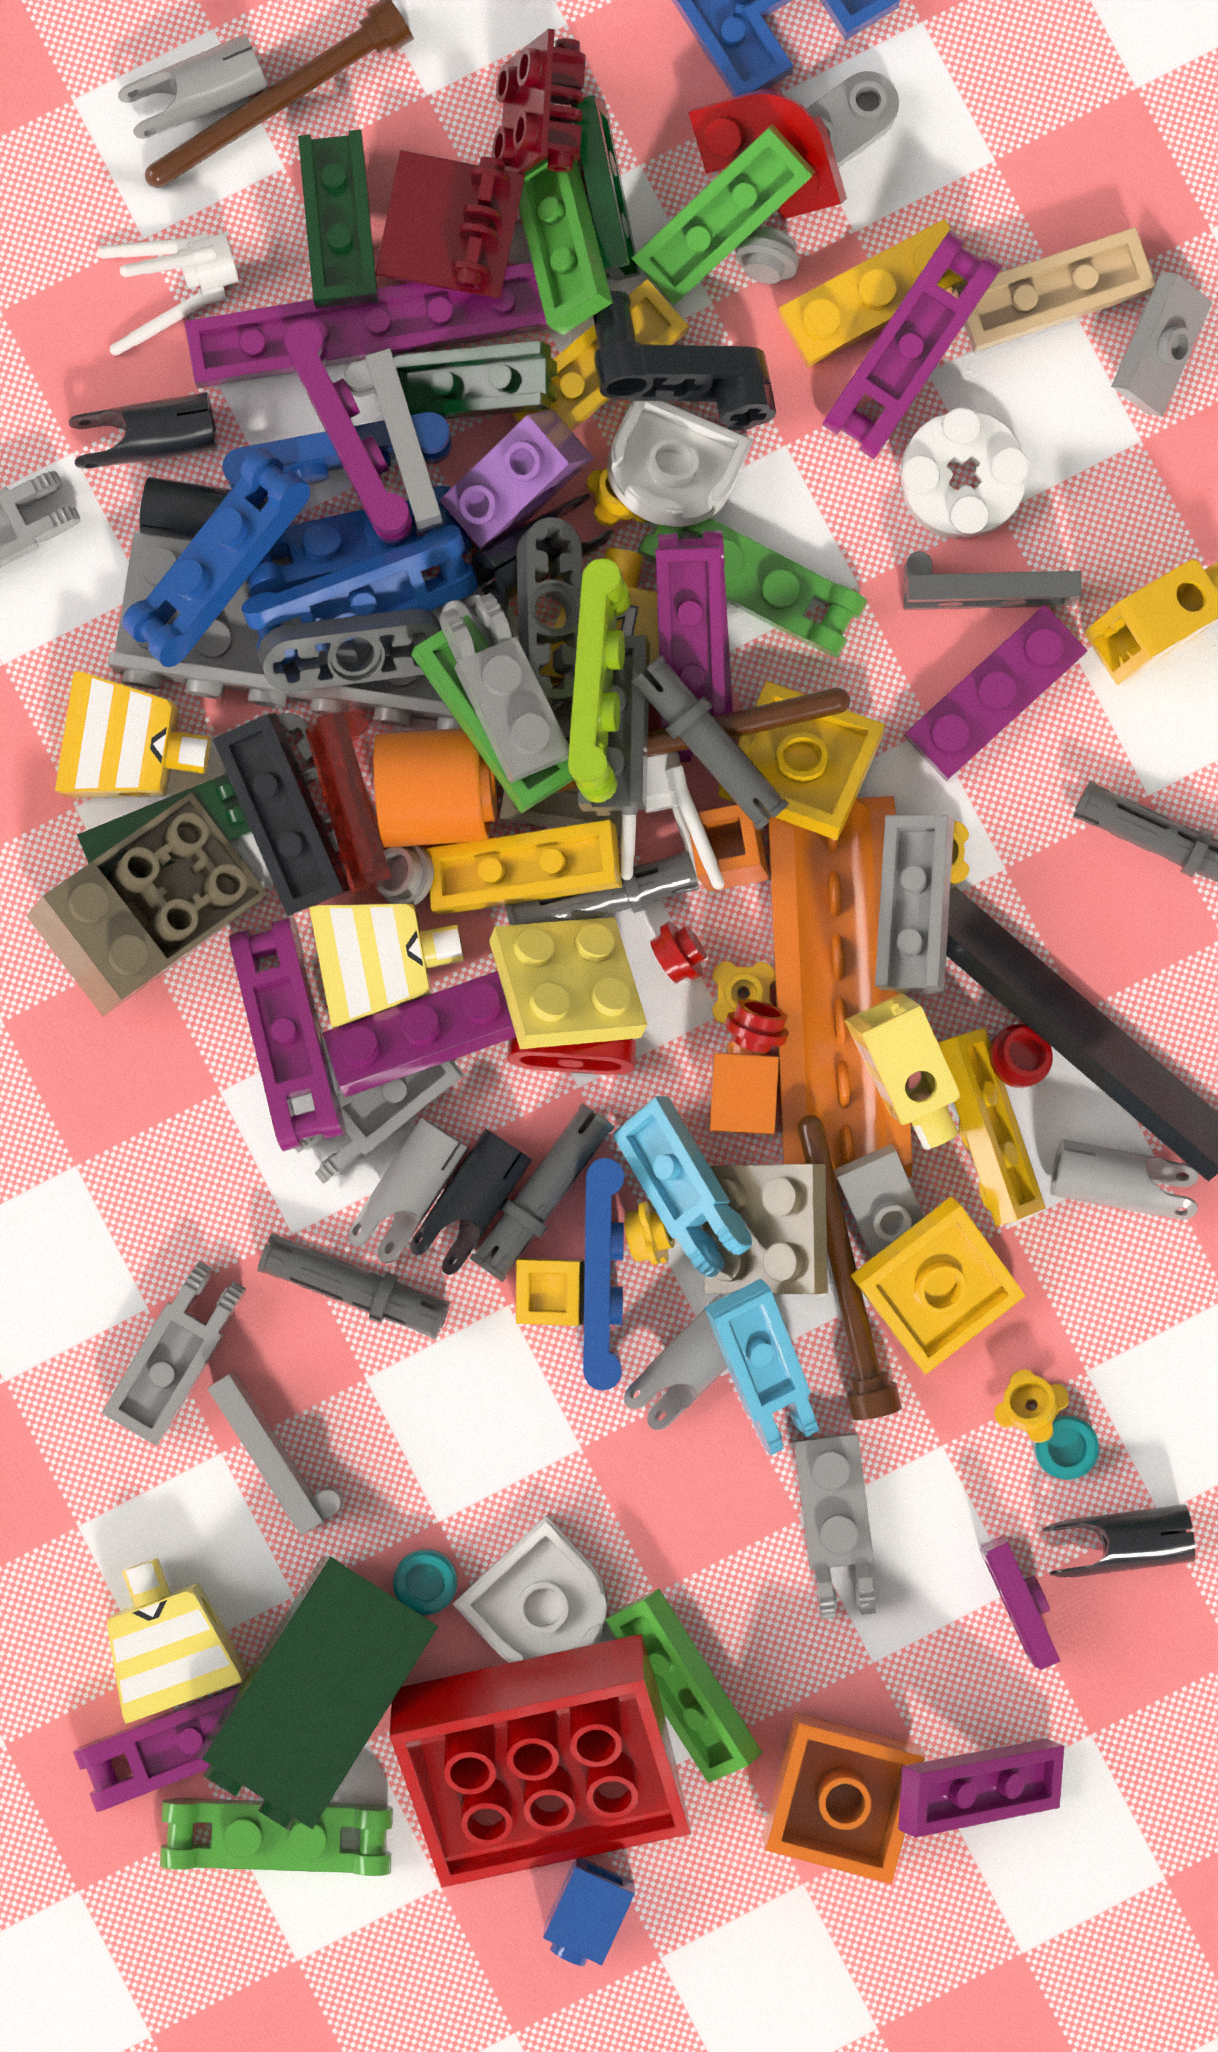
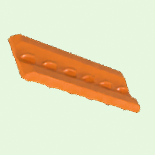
M894 796L856 798L838 841L778 818L771 817L769 819L768 845L776 1007L787 1014L784 1027L789 1032L786 1044L778 1046L783 1164H806L798 1133V1123L806 1115H815L823 1123L833 1170L892 1144L907 1177H912L911 1123L901 1125L889 1114L844 1021L900 994L895 991L880 990L875 986L885 815H896ZM907 1079L905 1084L906 1090L909 1089V1079Z

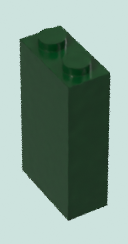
M322 1556L196 1754L197 1757L210 1764L203 1776L235 1797L242 1786L262 1797L264 1801L258 1811L290 1832L297 1820L313 1830L439 1626L331 1556Z

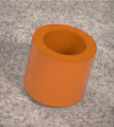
M462 728L376 734L373 756L374 788L378 826L384 848L475 842L489 839L490 821H496L497 818L496 777Z

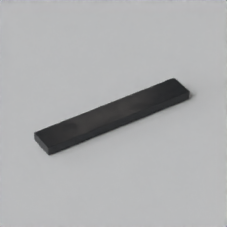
M954 886L950 890L946 956L1204 1179L1210 1181L1218 1174V1112Z

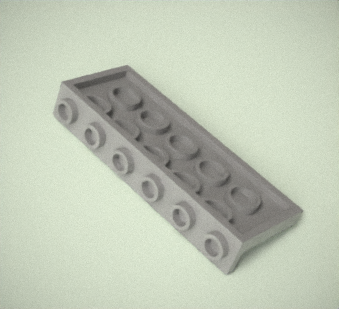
M134 532L115 652L109 653L108 660L109 667L115 673L123 674V684L145 689H160L161 680L186 683L185 693L205 698L222 699L224 689L249 693L247 702L265 707L285 708L286 700L293 699L312 702L310 711L325 716L347 718L349 708L374 712L373 721L385 725L411 727L412 718L437 721L436 730L461 728L425 674L295 692L281 691L273 687L267 681L259 659L256 643L260 638L257 630L249 628L241 610L243 603L250 598L246 582L236 592L189 654L175 666H163L149 653V643L137 642L124 630L122 620L127 609L132 604L146 600L191 541ZM288 557L272 560L273 563L280 566L290 564ZM422 576L424 581L434 578ZM478 585L476 591L473 592L471 595L479 594L484 596L485 594L482 591V589L486 585H483L481 587H479ZM467 597L459 599V601L464 602ZM509 600L500 604V608L506 618ZM475 604L473 611L477 615V606ZM445 605L430 610L429 612L434 614L439 620V614L442 613V609ZM176 611L166 625L172 624L180 612ZM296 617L282 622V626L302 622L300 617ZM424 632L413 634L412 643L408 645L411 652H413L415 646L426 639ZM388 635L380 636L385 657L390 656L391 653L387 645L390 644ZM360 637L346 641L338 647L336 657L346 663L358 662L367 656L371 643ZM323 650L319 651V657H317L319 665L327 664ZM295 661L284 664L283 668L294 667Z

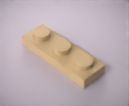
M1136 227L998 273L964 324L974 353L1152 293L1155 281ZM967 284L955 288L954 296L956 298L960 296Z

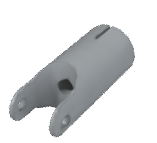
M243 34L129 83L119 91L118 98L121 102L131 103L154 93L176 95L175 99L163 112L147 118L135 126L133 129L134 135L137 138L144 139L268 88V85L246 34Z
M421 1117L353 1222L348 1234L350 1244L356 1247L365 1244L379 1223L394 1214L392 1226L378 1248V1258L386 1264L396 1260L467 1153L469 1147ZM362 1227L361 1232L357 1235L358 1230ZM394 1246L392 1252L389 1253L390 1248Z
M1062 1139L1054 1160L1050 1193L1053 1196L1149 1215L1185 1220L1195 1216L1198 1209L1197 1203L1186 1196L1166 1193L1156 1184L1189 1187L1196 1184L1199 1173L1188 1164ZM1183 1172V1173H1187L1188 1175H1187V1176H1180V1175H1178V1173ZM1178 1208H1186L1187 1210H1185V1211H1179V1210H1177V1209H1178Z
M718 1294L709 1304L723 1297ZM705 1309L647 1366L644 1372L625 1392V1405L630 1409L636 1410L646 1405L660 1390L669 1387L667 1393L649 1411L647 1423L654 1430H662L669 1426L727 1368ZM640 1390L639 1396L634 1398V1394ZM666 1413L665 1417L659 1421L660 1415Z

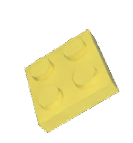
M615 917L494 927L489 942L520 1049L642 1037L648 1024Z

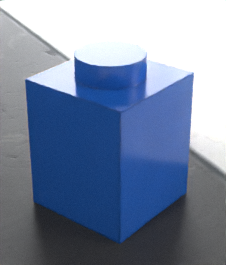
M584 1858L574 1859L544 1924L543 1939L552 1942L550 1951L558 1957L578 1966H585L588 1959L602 1966L635 1895L634 1881Z

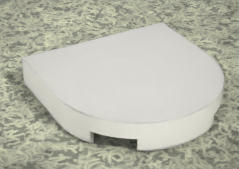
M632 401L614 437L608 456L607 473L609 482L618 499L639 517L664 526L682 527L695 525L711 518L724 506L749 454L753 439L665 401Z
M548 1515L540 1520L453 1602V1606L488 1644L509 1663L596 1644L602 1634L607 1615L606 1591L598 1571Z

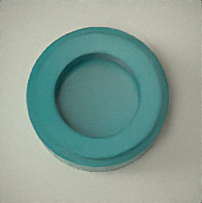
M1069 1414L1056 1415L1052 1423L1054 1429L1053 1436L1042 1443L1033 1442L1034 1457L1039 1466L1055 1478L1063 1480L1079 1478L1088 1473L1097 1461L1099 1454L1097 1435L1087 1422Z
M418 1549L406 1555L397 1566L393 1577V1589L396 1598L421 1615L435 1614L446 1608L454 1598L458 1586V1575L454 1564L445 1554L434 1549Z

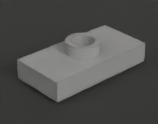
M1161 271L1111 387L1144 413L1163 417L1185 364L1191 355L1192 348L1212 305V301L1178 273Z
M892 1144L834 1169V1174L871 1259L924 1218L898 1154Z

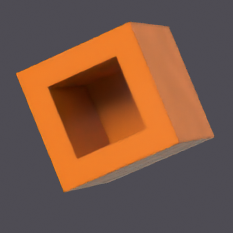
M738 804L698 812L725 884L722 889L770 880L761 829L757 830L753 826L754 823ZM690 834L697 877L707 892L718 890L712 886Z
M727 1042L726 1054H713L709 1131L775 1134L779 1057L765 1056V1053L745 1049L735 1042Z

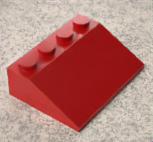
M642 1634L403 1686L391 1702L389 1736L441 1888L691 1834L689 1818L658 1685Z

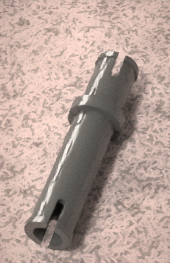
M661 655L649 667L637 675L631 683L638 687L668 722L669 726L665 729L673 739L680 736L754 823L753 826L757 830L761 829L769 823V819L772 816L775 818L783 811L789 802L781 797L708 711L712 707L710 702L704 696L698 699L665 661L666 658Z
M1089 780L1074 811L1073 818L1099 827L1131 844L1168 859V861L1181 866L1180 872L1193 877L1197 873L1218 882V840L1212 838L1214 832L1204 827L1197 831L1186 825L1184 826L1141 804L1110 792V790Z
M684 851L666 859L633 866V877L630 880L622 879L621 888L505 905L510 925L595 919L599 916L632 908L633 913L646 910L645 904L700 889L689 851Z
M583 1103L579 1106V1111L513 1202L508 1199L505 1200L500 1208L504 1214L476 1253H473L470 1257L472 1261L501 1282H504L507 1278L505 1276L536 1235L541 1239L548 1229L543 1225L607 1135L615 1128L609 1121L598 1113L595 1114L591 1108Z
M272 1233L268 1239L270 1245H265L259 1261V1272L282 1278L313 1292L354 1306L357 1309L370 1313L369 1320L381 1324L385 1319L437 1340L441 1331L440 1328L443 1327L451 1305L450 1301L442 1300L398 1282L399 1276L386 1272L383 1277L314 1249L280 1237L278 1234Z

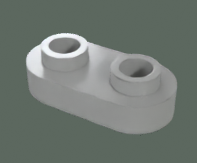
M864 71L850 76L806 109L814 117L819 115L824 122L832 143L838 168H840L891 129L897 116L899 98L896 88L889 79L876 72ZM862 94H871L876 97L879 106L873 111H864L858 107L856 99Z

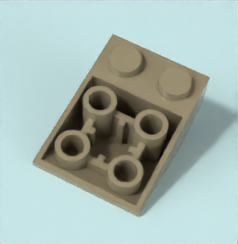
M191 792L43 895L26 916L100 1014L105 1017L266 897L268 893ZM125 850H128L111 869L106 878L100 869ZM169 860L176 861V863L162 868ZM129 869L135 871L139 878L133 876Z

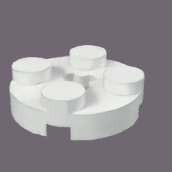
M957 408L947 414L931 419L911 438L901 463L900 481L903 488L902 494L911 515L928 531L944 538H970L977 535L980 537L998 530L1012 517L1025 493L1029 463L1022 451L1020 442L1006 425L990 415L973 412L967 408ZM968 460L973 462L977 466L974 475L980 481L979 486L973 489L965 484L959 490L952 488L949 482L953 473L947 466L953 461L964 464Z

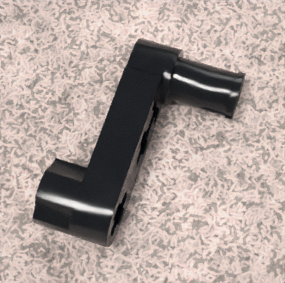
M610 291L613 303L593 315L599 348L594 353V363L599 391L602 396L612 399H627L628 401L716 402L720 422L727 425L728 429L748 430L757 425L768 423L775 417L776 407L766 355L763 350L748 346L642 345L636 342L630 309V297L627 293L621 291Z

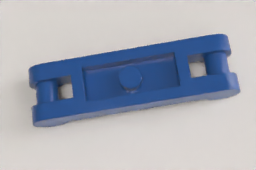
M435 412L411 415L424 461L429 464H437L444 461L452 450V440L447 421ZM385 421L354 426L361 440L371 435L373 436L388 468L391 467V460L396 459ZM326 431L236 448L225 456L222 466L223 473L231 490L241 478L240 470L245 458L251 452L261 448L268 449L282 462L283 472L296 473L308 485L327 480L329 478L328 471L344 469Z
M257 449L245 458L240 470L241 478L146 600L132 604L123 616L122 626L124 630L137 642L149 643V653L165 667L177 665L189 654L309 499V485L296 473L283 472L282 462L268 449ZM268 495V500H269V501H268V502L265 504V506L260 510V509L258 508V506L261 504V502H262V501L265 499V497ZM179 611L180 614L174 622L166 625L174 613Z
M433 487L443 525H455L461 531L465 543L463 556L471 549L470 537L439 501L451 487ZM409 500L405 501L413 523L412 531L407 539L396 544L386 543L379 538L364 509L289 525L245 581L250 597L263 592L279 593L423 539L425 535H417V526ZM288 557L290 564L280 566L273 563L272 560Z
M443 525L429 531L419 541L279 593L263 592L256 594L243 603L241 610L249 628L257 630L260 639L256 643V648L259 653V646L265 635L271 630L282 626V622L300 617L302 623L408 609L430 611L446 605V603L452 600H459L471 595L478 588V580L473 566L465 563L462 553L465 550V543L460 529L455 525ZM438 565L440 572L437 577L424 581L421 571ZM322 644L316 645L318 652L323 650ZM296 649L285 650L284 660L281 661L282 665L295 661V658L299 656Z
M601 1158L594 1161L587 1169L583 1373L588 1385L601 1391L609 1390L616 1386L622 1374L621 1361L615 1353L609 1350L610 1325H623V1286H610L611 1261H623L624 1222H611V1195L620 1190L625 1177L620 1164L609 1158Z

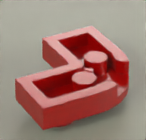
M762 89L699 106L688 112L706 174L725 169L772 124L815 170V174L779 207L782 220L839 205L847 199L832 143L824 122L819 115L814 117L803 105L792 98L778 94L775 89Z

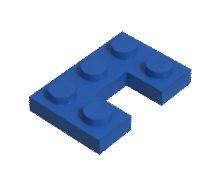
M672 0L733 97L752 91L768 89L792 74L793 64L763 19L792 0ZM820 0L845 41L898 9L900 0Z

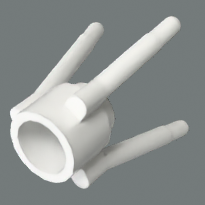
M207 233L183 239L122 243L120 245H108L98 248L97 255L103 259L173 254L125 264L120 267V274L123 277H132L181 268L187 288L191 289L200 286L201 292L110 346L111 354L120 355L205 305L227 299L223 286L239 281L225 233L208 237Z
M674 752L647 757L646 813L672 808L685 850L689 851L697 881L700 882L696 873L690 834L712 886L718 890L722 889L725 884L688 790L679 754ZM622 814L620 875L624 880H630L633 877L636 815Z

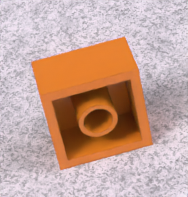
M795 1712L762 1835L765 1851L892 1885L905 1833L898 1830L902 1766L924 1762L925 1755L920 1746Z

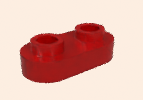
M517 1037L508 1040L507 1061L515 1066L531 1070L621 1075L630 1073L635 1068L636 1041L625 1039L520 1049Z

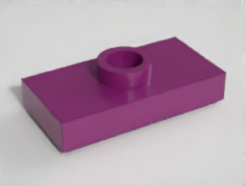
M1001 1536L982 1544L980 1553L1029 1662L1035 1669L1038 1668L1040 1671L1061 1662L1040 1616L1051 1610L1035 1575L1026 1579L1023 1578L1008 1542Z

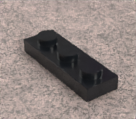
M268 713L213 738L212 740L287 916L300 913L309 909V907L350 891L351 888L277 713Z

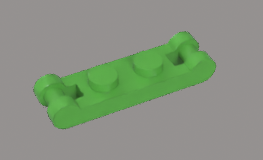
M712 518L695 525L682 527L658 524L653 535H645L637 552L656 565L655 547H658V534L677 533L678 539H680L685 530L698 538H703V531L722 530L726 602L835 658L840 656L847 642L843 634L851 619H859L868 603L867 599L859 593L843 585L833 583ZM813 598L829 606L821 624L803 617Z
M170 1798L162 1800L161 1820L168 1823L167 1844L160 1846V1867L175 1870L217 1868L354 1873L363 1876H383L391 1873V1852L385 1851L386 1830L391 1829L393 1825V1808L391 1806L329 1803L313 1830L297 1820L290 1832L258 1811L263 1801ZM193 1823H212L211 1844H193ZM342 1827L360 1829V1849L342 1848Z

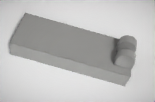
M389 348L366 355V359L350 364L345 370L344 377L352 395L357 397L372 393L377 395L420 535L443 526V521Z
M885 815L875 986L880 990L895 991L896 993L920 991L922 994H936L937 991H944L954 820L949 815Z
M236 1371L207 1388L301 1536L341 1508L343 1494L336 1487H326L315 1495L313 1494Z

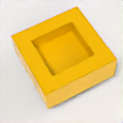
M520 1258L517 1260L516 1324L580 1326L584 1323L583 1259Z

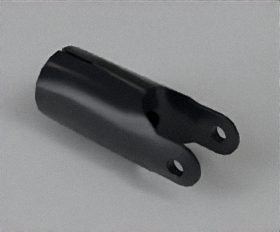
M208 392L79 414L71 417L69 420V426L75 429L113 426L125 430L122 441L111 449L77 457L74 460V464L81 469L136 463L218 449L215 420Z
M148 477L141 500L140 533L192 541L231 489ZM268 496L258 506L260 510L269 501Z
M590 494L577 496L473 554L471 565L476 574L479 587L495 579V581L483 587L482 591L484 594L491 593V595H494L498 604H502L517 596V545L522 535L541 519L549 517L561 518L577 509L591 497ZM613 529L588 542H581L582 558L605 544L614 534ZM548 537L536 546L537 550L547 553L549 571L539 581L535 580L537 583L551 576V564L562 554L561 550L551 548L550 538Z
M485 1128L414 1235L410 1245L411 1252L415 1255L423 1254L444 1227L456 1220H460L457 1239L442 1263V1271L445 1274L452 1275L456 1273L533 1159Z
M1185 1504L1067 1519L1052 1523L1043 1528V1532L1075 1528L1091 1530L1099 1536L1104 1546L1102 1559L1095 1564L1054 1570L1049 1572L1051 1576L1081 1577L1188 1563L1195 1560L1194 1533L1186 1532V1530L1193 1529L1189 1510Z

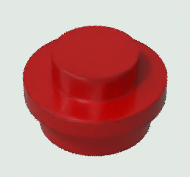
M671 921L660 926L661 934L650 940V944L655 957L673 982L679 983L687 977L693 981L701 977L703 970L700 962L706 959L707 956L693 930L687 925L679 930Z
M739 1000L736 1010L727 1014L724 1024L731 1033L735 1034L733 1041L737 1045L754 1052L767 1053L770 1051L771 1046H783L786 1044L789 1035L788 1030L784 1027L787 1014L773 1005L757 1000Z
M1015 1024L1003 1029L995 1036L990 1046L989 1059L994 1073L1002 1082L1015 1088H1028L1041 1082L1048 1075L1053 1062V1053L1051 1046L1026 1024Z

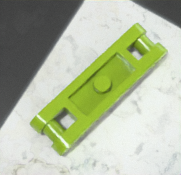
M605 558L595 559L590 562L582 575L568 754V769L583 797L594 803L605 802L610 799L616 792L618 785L617 777L607 760L608 733L617 732L620 723V698L618 692H612L613 670H622L625 640L623 631L616 630L617 617L627 611L631 602L630 592L623 580L619 567L612 560Z

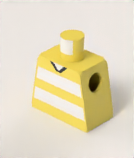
M414 904L318 905L309 907L332 1028L343 1026L432 994L428 968L464 962L458 925L421 931L417 909Z
M900 993L845 1019L844 1021L889 1114L901 1125L912 1123L923 1149L937 1147L956 1137L959 1132L946 1105L958 1100L961 1096L922 1006L905 994ZM920 1071L921 1079L914 1088L906 1090L905 1084L909 1076Z
M158 1558L148 1560L122 1571L134 1606L110 1616L107 1619V1629L121 1711L125 1724L243 1681L248 1674L246 1666L199 1583L170 1593Z

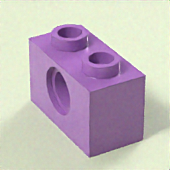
M553 409L528 414L439 501L477 546L482 549L521 528L594 457Z

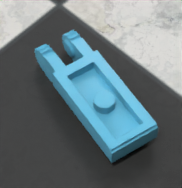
M669 1096L654 1097L613 1132L615 1141L671 1238H677L685 1254L691 1259V1263L700 1274L712 1278L721 1272L725 1266V1259L722 1258V1253L718 1251V1246L714 1239L700 1228L706 1221H708L714 1233L718 1235V1240L722 1242L723 1247L725 1246L733 1254L739 1256L752 1246V1236L745 1227L744 1220L740 1214L727 1205L730 1200Z
M759 1279L705 1306V1312L744 1410L750 1417L758 1438L768 1454L771 1456L784 1449L782 1435L775 1424L772 1413L786 1406L790 1410L793 1424L805 1438L818 1432L819 1426L807 1397L811 1392L770 1287L762 1279Z

